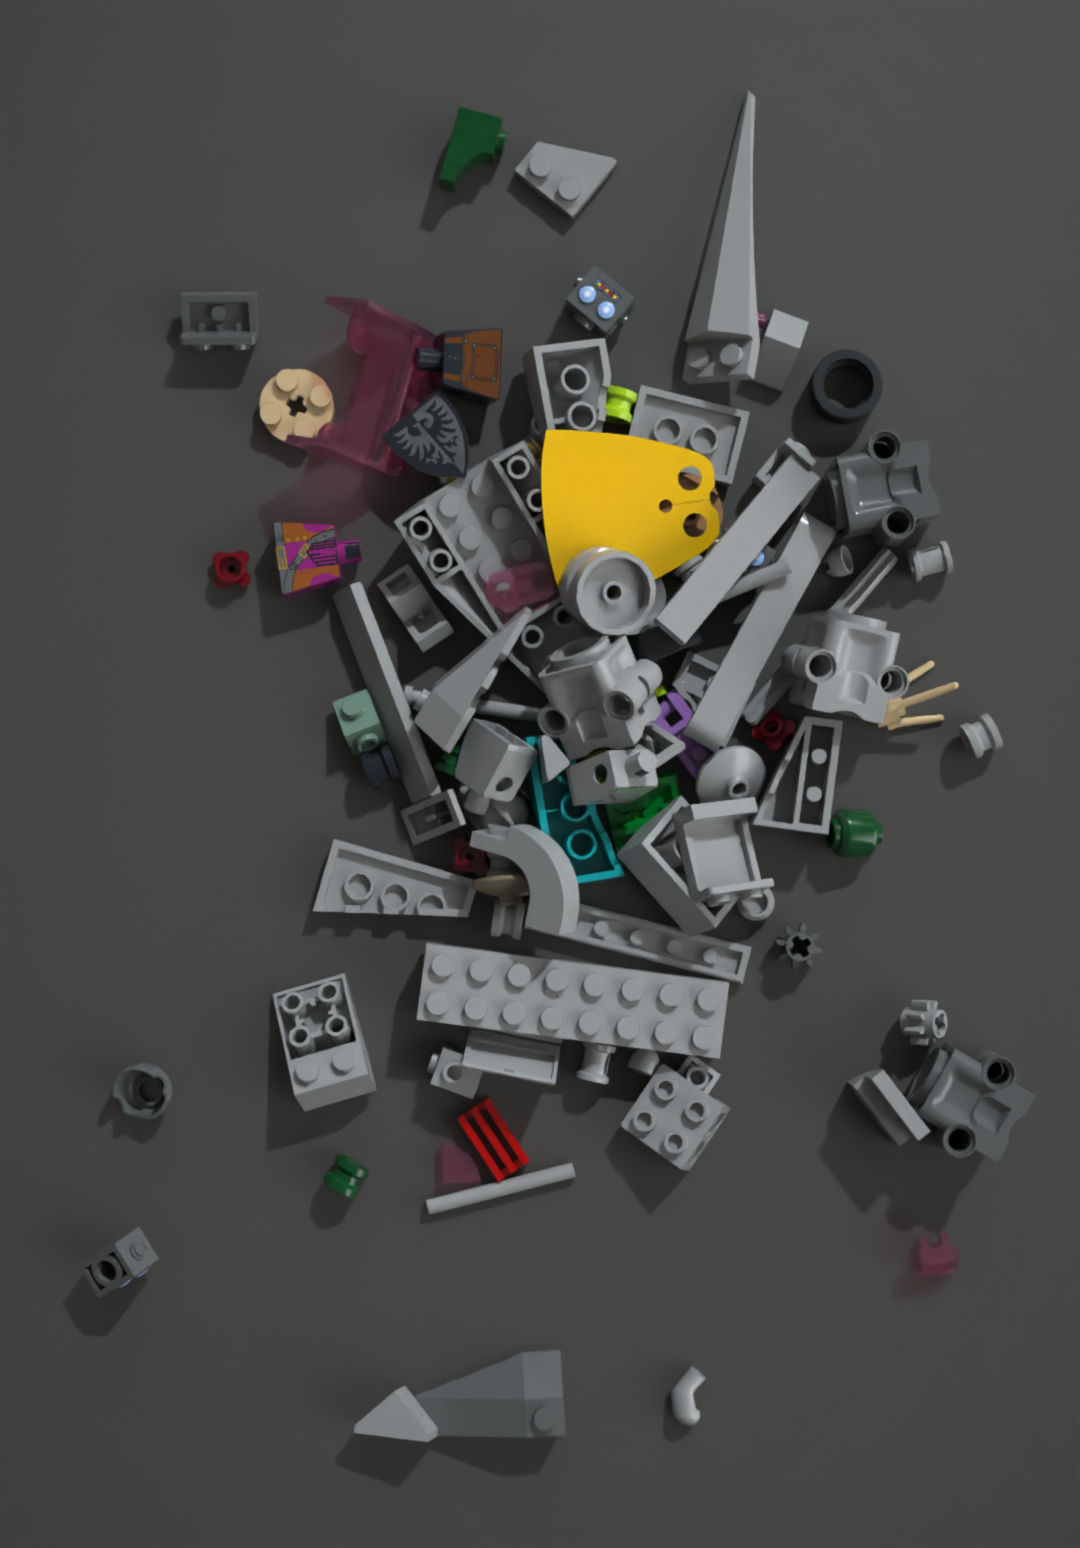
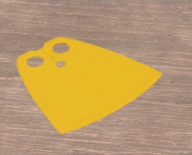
M546 430L541 463L542 510L548 552L559 592L561 576L568 562L582 550L594 546L612 547L620 551L629 552L640 558L653 573L655 580L691 560L713 544L720 533L718 512L711 505L710 493L715 486L714 469L710 460L697 452L683 447L635 436L575 430ZM688 466L697 468L702 476L700 485L691 491L683 489L678 482L680 471ZM664 499L672 503V509L667 513L660 511L659 503ZM693 513L702 515L707 523L705 532L699 537L688 536L683 528L686 517Z

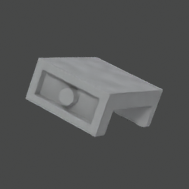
M755 797L692 804L672 814L692 903L707 901L709 907H715L730 903V898L740 897L741 902H749L762 898V891L774 886L773 878L761 880L747 817L758 812Z

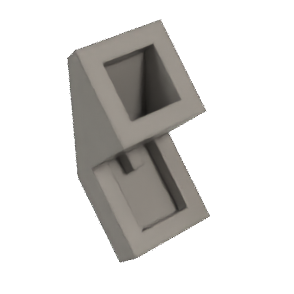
M408 564L377 584L423 653L454 632Z

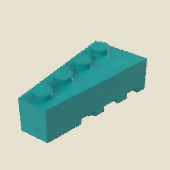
M543 735L526 737L522 740L537 749L536 740ZM550 737L568 759L560 738ZM537 753L526 774L534 826L549 835L563 849L573 866L578 884L625 876L621 864L618 863L611 847L612 844L608 834L605 832L598 817L595 805L573 806L566 768L551 781L544 784ZM569 760L570 765H568L566 768L577 764L576 760Z

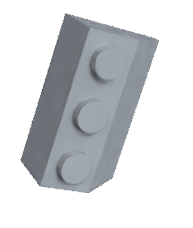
M679 796L638 829L618 852L617 856L691 938L716 928L739 897L730 898V903L715 907H709L707 901L692 903L672 814L689 806L688 802L682 796Z

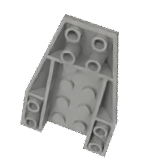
M524 440L480 462L467 471V478L453 479L421 499L394 520V523L433 586L487 638L524 607L532 610L531 617L507 658L544 693L545 691L538 674L551 662L550 656L552 653L578 638L600 633L573 620L563 607L545 535L541 496V468Z

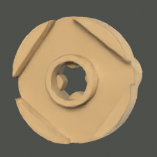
M283 369L269 380L260 396V417L270 434L283 443L295 446L304 445V443L322 437L332 425L335 415L332 393L325 381L313 372L304 369ZM297 398L304 399L303 405L307 408V411L305 413L298 412L296 417L291 416V409L287 406L291 400L296 401Z

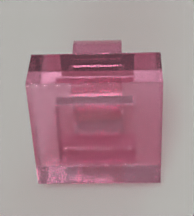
M945 1232L940 1234L941 1246L935 1248L928 1245L926 1234L921 1235L916 1260L918 1277L954 1274L957 1272L959 1263L957 1245L949 1246V1237Z

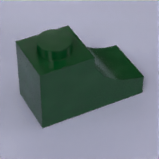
M459 106L439 178L441 189L456 192L461 179L471 169L485 163L494 165L496 155H503L508 139V132L503 131V118Z

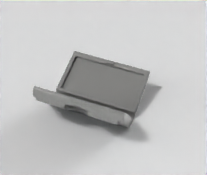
M470 1027L462 1068L555 1086L561 1046ZM493 1030L562 1044V1038Z

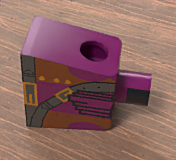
M273 523L281 594L285 598H291L343 581L341 564L363 561L360 539L338 542L337 529L334 525Z

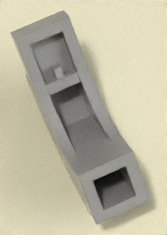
M489 824L487 829L472 831L469 846L507 857L514 861L524 872L530 888V901L524 926L556 936L575 932L579 913V887L573 866L557 842L543 831L528 824L509 826V828Z

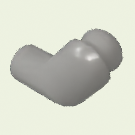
M693 1366L687 1370L674 1386L670 1395L673 1416L680 1424L687 1426L695 1425L700 1418V1411L696 1409L693 1394L706 1379Z

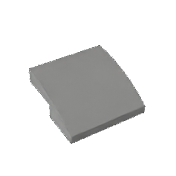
M883 1069L865 1072L847 1082L895 1145L901 1146L911 1137L919 1141L931 1132Z

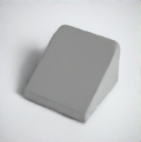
M543 735L536 740L544 784L551 781L570 765V761L548 735Z

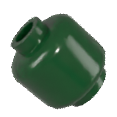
M839 809L830 818L829 832L827 835H824L825 843L828 848L832 849L835 855L841 858H866L874 853L877 844H881L883 840V827L880 822H877L875 815L870 810Z

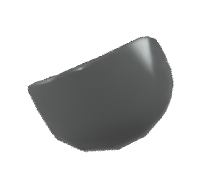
M144 1062L126 1067L114 1078L111 1097L119 1100L124 1114L148 1120L157 1118L170 1106L173 1088L170 1078L163 1069L149 1062Z

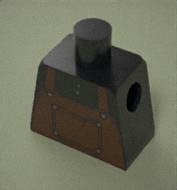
M491 328L443 332L434 338L433 349L422 347L415 349L413 356L414 370L432 372L431 387L433 391L439 388L445 395L488 406L500 400L503 329Z

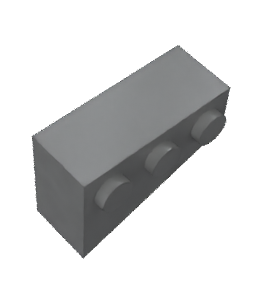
M809 716L800 718L796 726L797 729L792 735L757 806L758 812L753 814L749 825L821 835L828 834L843 721Z

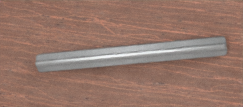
M882 548L830 609L853 614L896 564L898 558L887 548ZM782 665L744 708L741 716L750 725L756 726L792 685L793 677L785 673Z

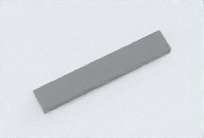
M790 454L653 622L680 646L686 644L820 477L794 454Z
M361 582L350 584L332 595L413 805L441 793V789L417 726L414 723V718Z
M579 903L575 932L557 936L743 984L752 948L702 934L689 938L679 928ZM524 926V928H526V929H530V930H534V931H537V932L549 934V933H546V932H543V931H540V930H537V929H533V928Z

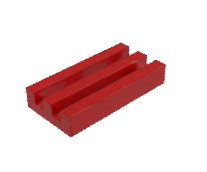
M489 1097L457 1117L462 1128L498 1182L530 1161ZM485 1108L487 1109L518 1156L516 1160H511L480 1111ZM471 1117L475 1118L506 1165L504 1168H499L468 1119Z

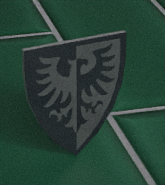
M439 388L381 436L393 452L402 460L424 473L443 478H467L470 457L468 436L460 415Z

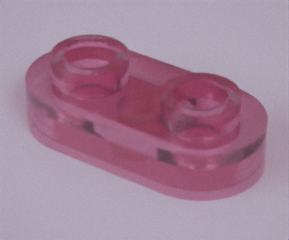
M535 561L496 571L487 578L484 585L486 599L499 609H510L552 597L558 590L552 565L543 561ZM537 573H543L545 576V583L540 587H536L533 584V577ZM506 582L509 585V592L504 596H499L496 592L497 585Z

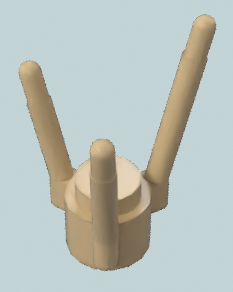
M928 661L907 674L909 683L933 668L935 663ZM952 682L903 700L901 697L889 699L884 723H876L878 728L887 726L890 731L902 726L941 722L944 720L942 714L900 717L906 715V707L957 689L959 685L957 682Z

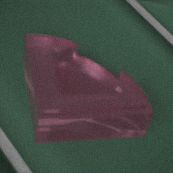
M452 1144L441 1145L442 1183L480 1182L477 1164L465 1150Z

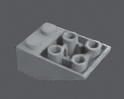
M345 973L272 994L294 1096L304 1112L377 1091L369 1055Z

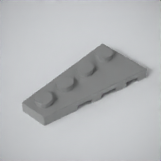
M334 839L313 911L469 917L476 890L472 888V882L475 879Z

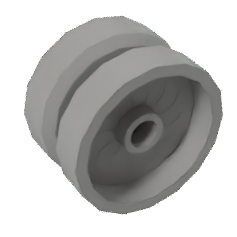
M594 546L582 550L568 562L561 576L560 595L563 607L576 622L602 634L622 635L634 631L647 620L655 604L656 585L653 573L640 558L629 552L620 551L612 547Z

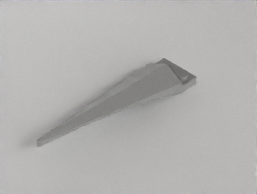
M749 90L745 97L685 337L688 348L682 379L689 385L752 380L755 378L760 348L753 235L755 96Z

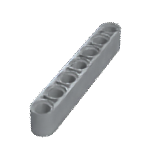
M805 512L803 513L777 560L779 562L787 558L792 573L763 585L689 720L683 735L717 752L837 532L833 527Z

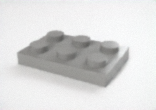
M641 385L628 436L663 442L697 452L705 456L712 463L715 483L731 487L750 412ZM692 466L683 468L679 473L702 477L700 471Z

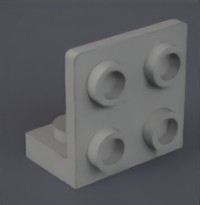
M662 1064L622 1121L621 1126L681 1170L690 1171L731 1108L705 1093L667 1065Z

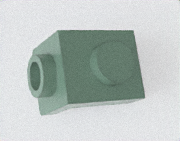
M368 689L332 702L342 732L353 755L371 752L388 742Z

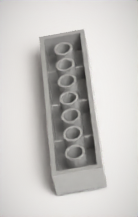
M427 942L416 1020L720 1059L729 982Z

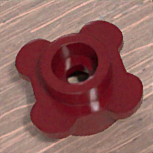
M238 550L236 553L219 551L214 554L212 562L215 564L217 574L214 578V583L219 588L224 589L232 584H239L241 587H245L251 582V575L247 572V563L250 559L248 553L244 550ZM230 566L235 567V571L232 573L228 570Z
M770 710L766 714V719L759 726L753 728L752 736L756 741L762 740L770 751H779L789 744L797 727L794 721L785 720L781 717V713L778 710ZM773 728H777L776 732L771 733Z
M457 838L452 844V848L455 851V861L451 864L452 871L457 875H461L464 872H474L478 876L484 875L488 870V865L485 862L487 851L469 846L470 841ZM468 853H472L474 855L473 860H468L466 858Z

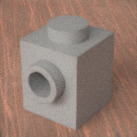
M444 1045L441 1053L434 1051L427 1069V1073L433 1074L430 1084L473 1099L483 1072L462 1068L464 1051Z

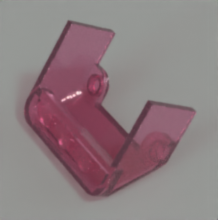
M327 296L325 304L350 316L346 334L347 341L352 350L363 356L343 425L328 422L319 429L316 438L287 435L286 442L327 460L381 475L400 476L405 472L408 464L393 452L381 436L428 397L432 383V372L414 370L413 356L417 347L433 349L436 335L369 299Z

